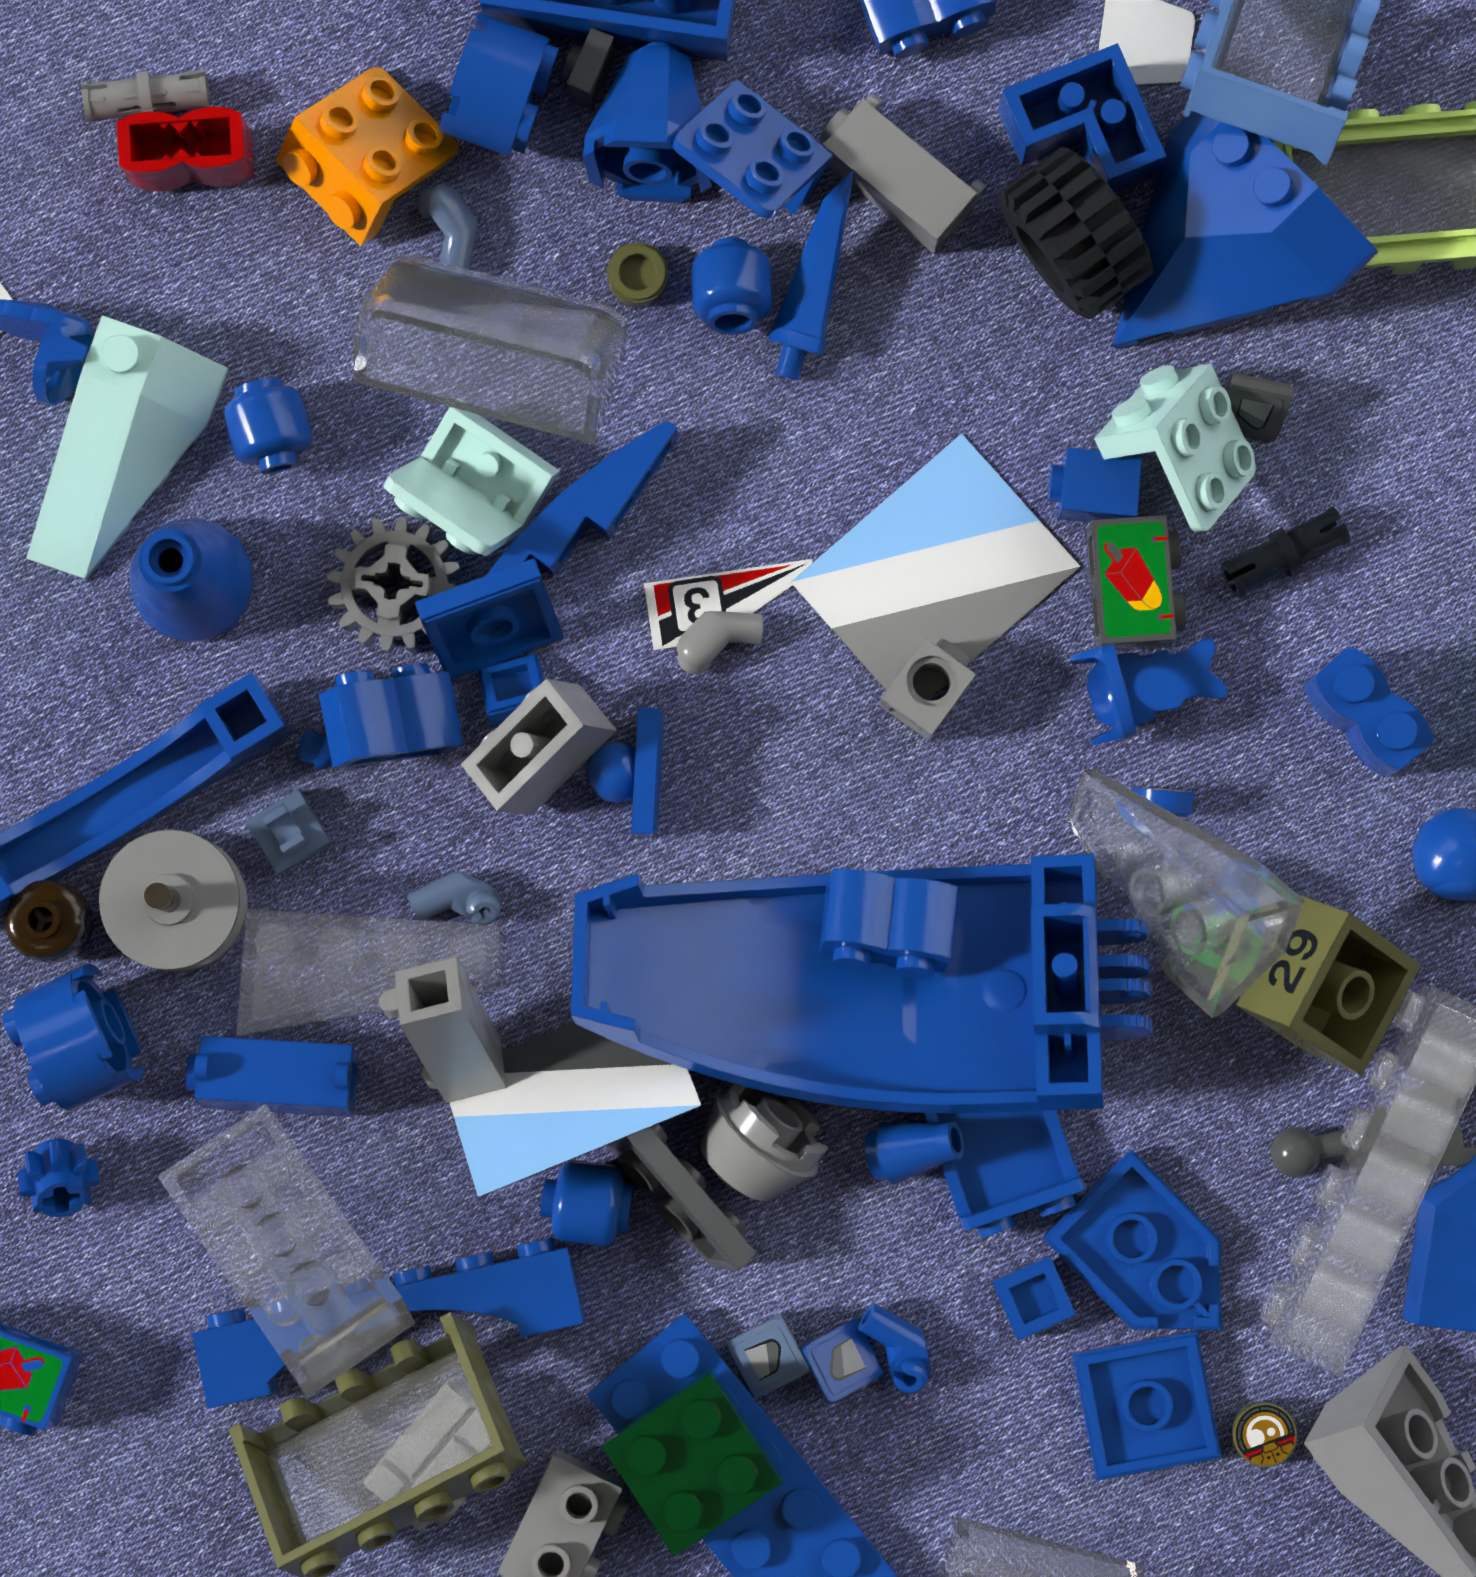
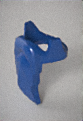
M0 299V331L40 343L33 367V390L39 403L56 406L68 397L74 396L83 366L79 365V363L84 362L95 336L91 324L81 316L56 310L50 304Z
M1211 637L1203 638L1189 649L1176 654L1163 650L1141 658L1137 652L1116 654L1114 643L1071 655L1072 665L1096 662V666L1090 671L1087 679V690L1091 698V707L1094 715L1102 724L1113 727L1112 730L1091 737L1092 745L1137 735L1135 727L1153 720L1155 712L1179 708L1184 700L1197 697L1225 698L1228 694L1226 685L1209 670V665L1216 649L1214 639Z

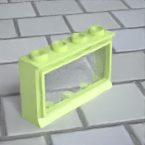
M1476 101L1467 103L1464 106L1465 110L1441 111L1438 104H1420L1404 109L1403 115L1380 117L1379 111L1376 109L1350 111L1327 165L1322 164L1311 152L1270 139L1323 190L1378 250V253L1363 268L1391 266L1392 274L1402 275L1416 272L1422 263L1453 261V268L1456 270L1476 267Z

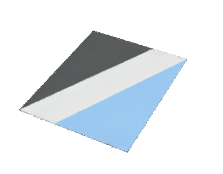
M575 1022L502 1051L506 1088L450 1102L478 1197L702 1106L688 1069L621 1045L576 1025Z

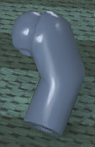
M444 184L428 187L420 193L418 210L422 217L435 221L445 234L438 268L450 274L468 275L478 230L477 219L456 189Z
M459 871L452 872L406 894L419 922L450 909L471 919L472 923L485 926L493 923L500 915L501 910L500 895L491 884Z

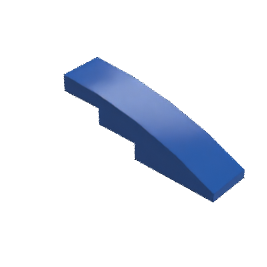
M668 420L662 422L612 452L562 491L513 540L487 575L535 558L537 566L555 577L589 526L610 540L677 442V426Z

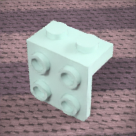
M1212 364L1175 370L1174 366L1171 365L1162 366L1150 371L1141 378V386L1127 401L1121 403L1112 411V419L1094 439L1104 460L1156 451L1190 528L1194 532L1207 531L1215 524L1254 476L1256 471L1254 452L1243 436L1231 409L1229 395L1221 386Z
M458 401L449 407L422 455L390 473L384 483V488L395 496L394 501L401 510L415 518H427L446 531L448 541L459 550L472 555L481 554L487 556L519 535L527 527L560 470Z

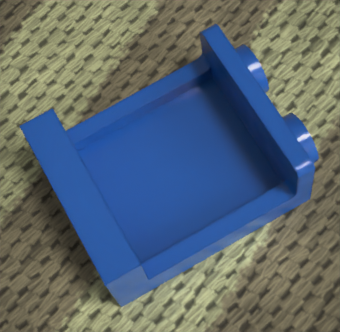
M1056 1110L922 1113L925 1123L954 1121L962 1133L964 1142L962 1158L945 1162L940 1166L961 1227L965 1231L977 1228L980 1238L997 1234L1016 1226L1013 1218L1014 1214L1037 1207L1040 1217L1048 1216L1075 1206L1076 1203L1072 1194L1086 1190L1082 1177L1078 1175Z

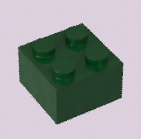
M712 1367L606 1437L602 1444L606 1454L673 1556L783 1483L781 1472Z

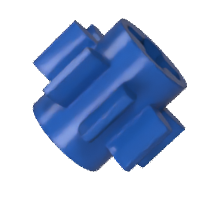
M50 1139L39 1144L34 1151H27L25 1153L27 1168L17 1172L20 1196H31L33 1212L41 1211L51 1217H66L78 1212L84 1204L90 1205L92 1203L90 1187L100 1184L97 1160L86 1159L85 1145L83 1143L76 1145L66 1139Z

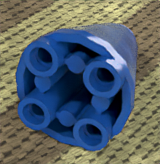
M200 518L173 520L152 531L136 550L129 571L131 598L142 619L162 635L184 642L210 640L220 634H227L234 630L239 624L240 617L248 608L254 589L252 562L242 542L222 525ZM183 560L182 567L178 571L169 573L166 568L178 565Z

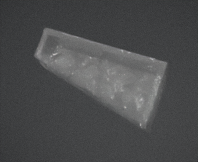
M246 909L236 1036L252 1037L360 1016L381 1014L383 1011L379 1006V998L385 991L396 988V971L457 956L478 996L501 992L506 929L494 925Z

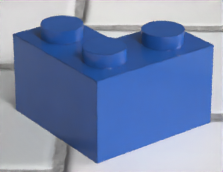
M1118 43L1002 90L998 113L1021 166L1048 156L1060 147L1067 148L1078 143L1084 159L1101 175L1114 193L1159 175L1167 156Z

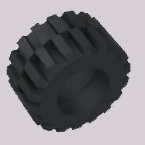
M1060 147L999 192L1003 216L1030 262L1061 301L1072 311L1086 319L1094 318L1152 275L1153 267L1149 249L1132 217L1101 175L1083 157L1068 148Z

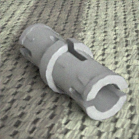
M205 69L150 76L149 70L136 72L135 78L81 83L82 101L87 123L127 117L135 113L147 111L170 113L210 107Z

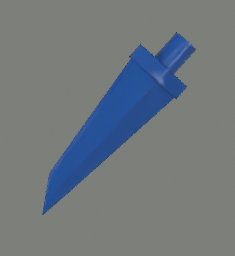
M854 169L823 199L775 324L771 327L768 340L783 344L775 372L776 375L799 381L807 351L823 355L827 341L825 336Z

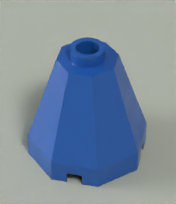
M652 42L627 56L585 135L583 160L589 181L601 188H604L605 178L618 183L616 194L629 201L681 203L691 198L692 186L699 183L701 192L712 187V179L673 149V140L678 131L702 111L690 57L681 53L674 45L665 42Z

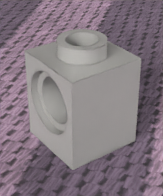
M924 638L885 691L878 705L929 741L976 676L973 671L967 668L971 662L970 657L943 638L939 640L937 645ZM925 669L936 670L947 681V694L938 700L923 699L914 689L913 677Z

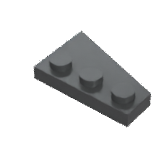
M659 1124L606 1145L617 1156L614 1165L623 1171L625 1182H632L645 1193H655L661 1199L656 1204L658 1214L712 1268L740 1271L757 1254L743 1238L746 1229L742 1222L725 1207H717L706 1194L704 1189L707 1187V1182L700 1172L690 1163L678 1160L664 1144L668 1137Z

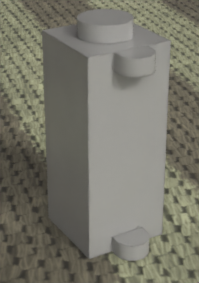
M872 93L866 100L862 99L851 112L845 108L840 109L821 133V138L826 141L823 146L834 154L828 167L842 179L854 169L851 186L930 252L935 254L972 211L974 204L984 193L987 186L978 178L970 186L967 185L878 111L883 100L876 94Z
M457 956L396 971V988L382 993L379 998V1006L387 1017H399L402 1030L424 1065L421 1075L426 1085L431 1089H438L446 1103L506 1088L500 1034Z

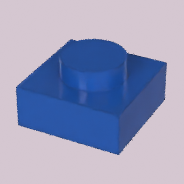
M1049 1255L991 1280L1018 1341L1076 1316Z

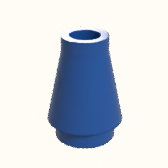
M954 1121L946 1123L883 1122L877 1130L867 1133L864 1148L866 1162L872 1176L877 1181L888 1180L896 1185L945 1162L961 1159L964 1153V1142L960 1128Z

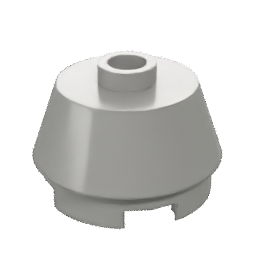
M735 1083L730 1088L718 1091L700 1141V1148L704 1158L727 1186L752 1199L765 1202L774 1199L814 1176L818 1171L817 1162L828 1150V1146L816 1142L814 1139L816 1133L821 1129L820 1125L796 1099L781 1096L777 1100L763 1091L742 1087Z

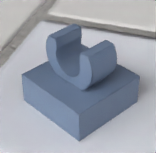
M296 789L245 821L274 871L279 876L333 844L304 794L299 789Z

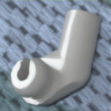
M724 611L703 613L681 635L676 650L679 666L687 673L701 674L707 671L711 662L728 643L760 645L763 633L762 614Z

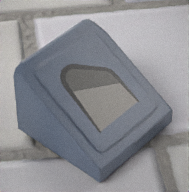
M782 1313L725 1342L754 1399L811 1372Z

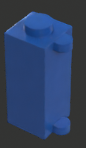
M200 1036L199 1053L190 1052L188 1056L187 1090L195 1091L194 1099L203 1108L353 1117L359 1055L353 1045Z

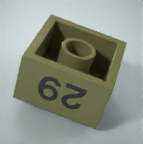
M1295 893L1236 1006L1309 1055L1363 1076L1421 964L1351 913Z

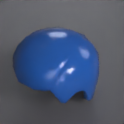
M1468 808L1442 810L1419 828L1412 847L1415 874L1422 885L1428 888L1430 893L1441 899L1475 903L1476 810Z

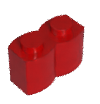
M203 107L192 110L180 118L164 112L147 111L129 115L116 123L119 166L131 184L137 188L156 192L170 191L186 186L192 181L212 187H227L241 184L255 176L252 133L242 114L233 109Z

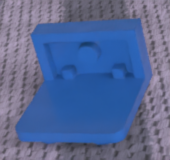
M737 79L679 130L673 140V149L680 156L762 218H772L783 207L795 215L808 202L834 155L808 132L798 127L768 104L760 95L750 90Z

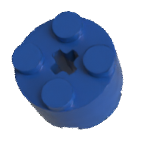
M478 13L475 29L471 28L452 82L449 95L453 98L448 113L443 112L439 132L509 157L512 150L524 154L539 108L529 102L532 93L544 97L556 63L555 59L559 48L548 45L550 38Z
M85 964L18 995L14 1001V1008L3 1013V1023L9 1038L17 1047L23 1046L32 1070L28 1071L27 1074L28 1082L34 1096L43 1106L55 1102L64 1110L72 1111L143 1077V1067L132 1068L131 1058L142 1052L130 1016L114 988L102 993L93 979L103 974L92 964Z

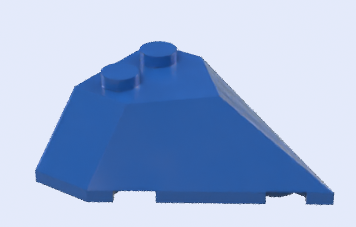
M1191 111L1189 117H1185L1167 136L1164 147L1167 157L1156 178L1142 231V236L1150 252L1153 272L1150 277L1126 293L1113 347L1119 349L1139 344V339L1162 333L1172 332L1174 335L1268 313L1271 312L1270 307L1307 299L1310 303L1333 297L1378 253V250L1323 190L1269 138Z

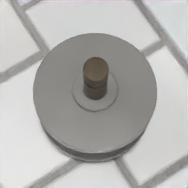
M161 830L134 839L115 855L107 867L101 882L99 909L108 936L123 954L147 967L172 972H185L196 970L215 962L233 946L245 924L248 895L241 871L233 859L219 846L189 832Z

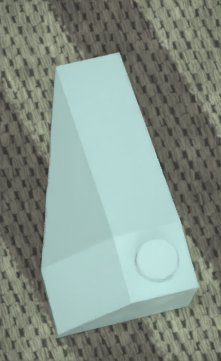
M102 315L80 374L27 559L87 580L132 524V519L145 502L170 476V471L192 443L195 444L208 428L228 373V368L160 335Z

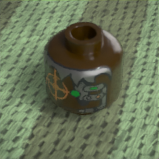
M54 880L34 881L25 886L20 893L10 900L5 913V929L12 946L23 956L45 963L65 962L79 955L89 943L94 929L93 910L87 898L75 887ZM49 909L52 916H46L44 912ZM52 923L51 927L45 931L47 924Z

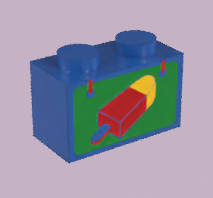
M0 1323V1415H2L0 1425L11 1431L29 1436H35L37 1429L46 1431L58 1425L84 1353Z

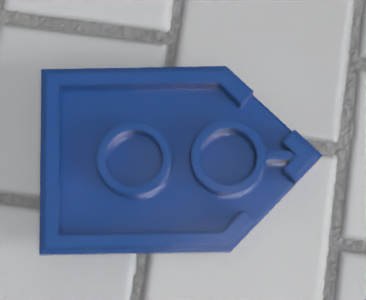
M1130 1149L1075 1202V1206L1069 1208L1048 1229L1042 1238L1131 1329L1222 1330V1304H1220L1221 1239L1133 1149Z
M1476 1154L1472 1156L1473 1160L1446 1180L1438 1181L1420 1195L1402 1319L1422 1326L1476 1332Z

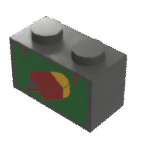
M1167 515L1091 520L1086 529L1095 648L1114 643L1116 651L1170 647L1177 640L1176 631L1185 630L1186 627L1183 593H1173L1171 569H1180L1181 547L1178 531L1168 532Z

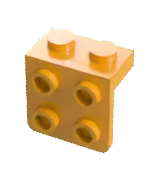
M372 67L295 116L275 161L285 170L288 177L295 184L301 186L328 213L334 224L344 229L362 246L377 236L394 200L451 162L457 154L459 147L452 136L439 132L440 124L384 69Z

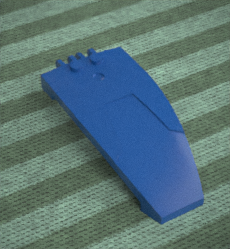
M1094 854L1031 856V864L871 871L894 878L929 879L958 887L951 959L945 971L934 972V976L929 979H910L898 975L896 967L882 963H871V967L867 970H846L836 967L833 964L832 958L819 955L826 885L830 874L644 885L638 873L575 894L571 1016L576 1025L673 1065L739 1084L742 1087L811 1102L912 1113H988L1104 1109L1102 1041L1142 1039L1151 1035L1153 1028L1151 1018L1146 1017V1015H1101V1005L1140 1003L1150 999L1151 984H1149V981H1145V979H1140L1145 977V975H1149L1150 960H1148V957L1138 954L1099 955V945H1123L1125 943L1144 942L1149 937V924L1143 920H1137V918L1098 919L1097 873Z

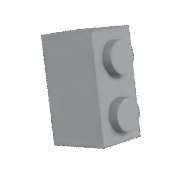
M546 678L527 694L523 702L497 728L485 736L481 744L461 763V766L496 811L533 815L617 730L581 685Z
M556 1449L497 1573L504 1577H595L602 1560L591 1556L602 1532L614 1537L630 1503L619 1497L625 1481Z

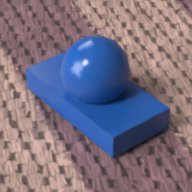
M638 707L636 748L629 743L621 741L606 742L588 759L585 770L588 785L593 793L602 800L619 803L633 798L631 822L633 838L655 839V835L658 836L664 714L660 708Z

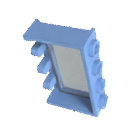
M1209 0L1207 5L1218 8V12L1206 9L1194 42L1195 46L1203 48L1205 51L1201 53L1192 50L1182 77L1180 87L1191 90L1183 116L1189 117L1191 111L1220 122L1311 152L1322 164L1327 165L1347 120L1349 112H1346V109L1357 84V80L1354 78L1365 55L1370 40L1367 38V35L1376 17L1381 0Z

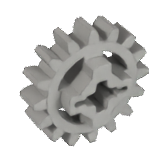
M405 517L398 518L394 531H387L380 519L377 518L373 520L372 525L374 535L365 538L362 533L354 529L350 532L351 538L356 545L352 552L336 548L333 553L344 567L342 571L327 572L326 579L328 582L341 587V592L329 597L328 602L332 609L347 608L348 612L338 622L345 631L354 629L358 625L361 626L357 640L361 645L367 647L377 636L381 638V647L385 654H392L396 640H403L411 653L418 651L417 636L422 633L427 635L420 617L405 624L406 615L416 608V601L457 587L454 584H449V579L455 578L462 573L461 566L458 562L443 563L442 560L449 554L451 547L446 540L439 541L431 546L429 542L433 531L427 524L424 523L414 535L410 533L409 524ZM385 548L384 556L370 567L361 566L371 554ZM413 549L423 554L431 562L436 577L417 573L412 566ZM394 572H400L406 583L412 586L409 589H399L396 599H390L384 588L377 585H381L382 582H392ZM355 594L374 598L378 604V623L363 614L357 604Z

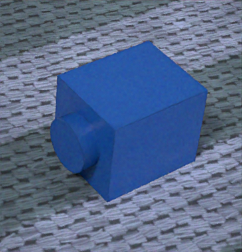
M1067 448L1062 458V465L1051 464L1047 500L1049 502H1058L1057 520L1090 523L1091 520L1137 517L1143 454L1104 460L1100 450Z

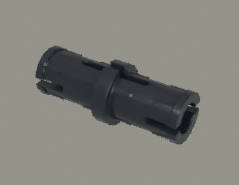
M1330 507L1324 513L1287 532L1279 528L1269 533V541L1231 560L1222 562L1221 568L1226 581L1234 579V584L1230 587L1233 593L1238 598H1241L1253 589L1285 573L1292 577L1302 572V564L1340 545L1349 543L1351 539L1346 524L1343 523L1337 526L1336 521L1341 519L1339 512L1334 507Z

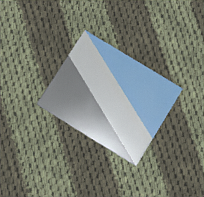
M961 433L790 583L884 689L887 690L924 638H927L935 645L943 638L962 650L970 657L972 662L1081 566ZM933 669L922 670L913 677V686L916 693L926 700L930 699L947 684L945 677Z

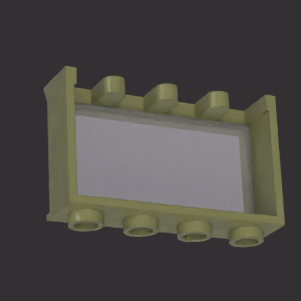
M450 1312L440 1317L446 1334L445 1337L427 1346H423L413 1339L402 1340L394 1344L390 1348V1352L395 1363L372 1375H368L357 1368L340 1372L334 1378L339 1390L338 1393L317 1404L302 1397L285 1401L279 1406L284 1421L261 1433L240 1423L228 1429L277 1569L298 1577L328 1576L341 1567V1559L360 1549L362 1551H371L390 1544L397 1538V1530L416 1520L427 1522L446 1515L454 1508L453 1501L472 1491L481 1493L502 1486L511 1478V1471L528 1463L526 1457L522 1455L479 1347L476 1330L473 1325Z

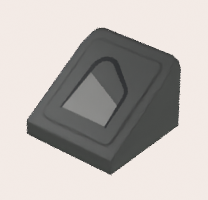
M1238 373L1232 375L1224 389L1229 395L1231 409L1243 436L1265 442H1275L1286 417L1294 388L1290 384Z

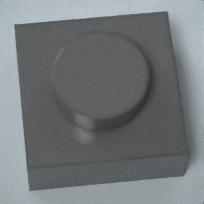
M591 28L584 45L574 43L562 72V78L568 80L567 87L571 102L590 110L594 109L616 58L613 36Z

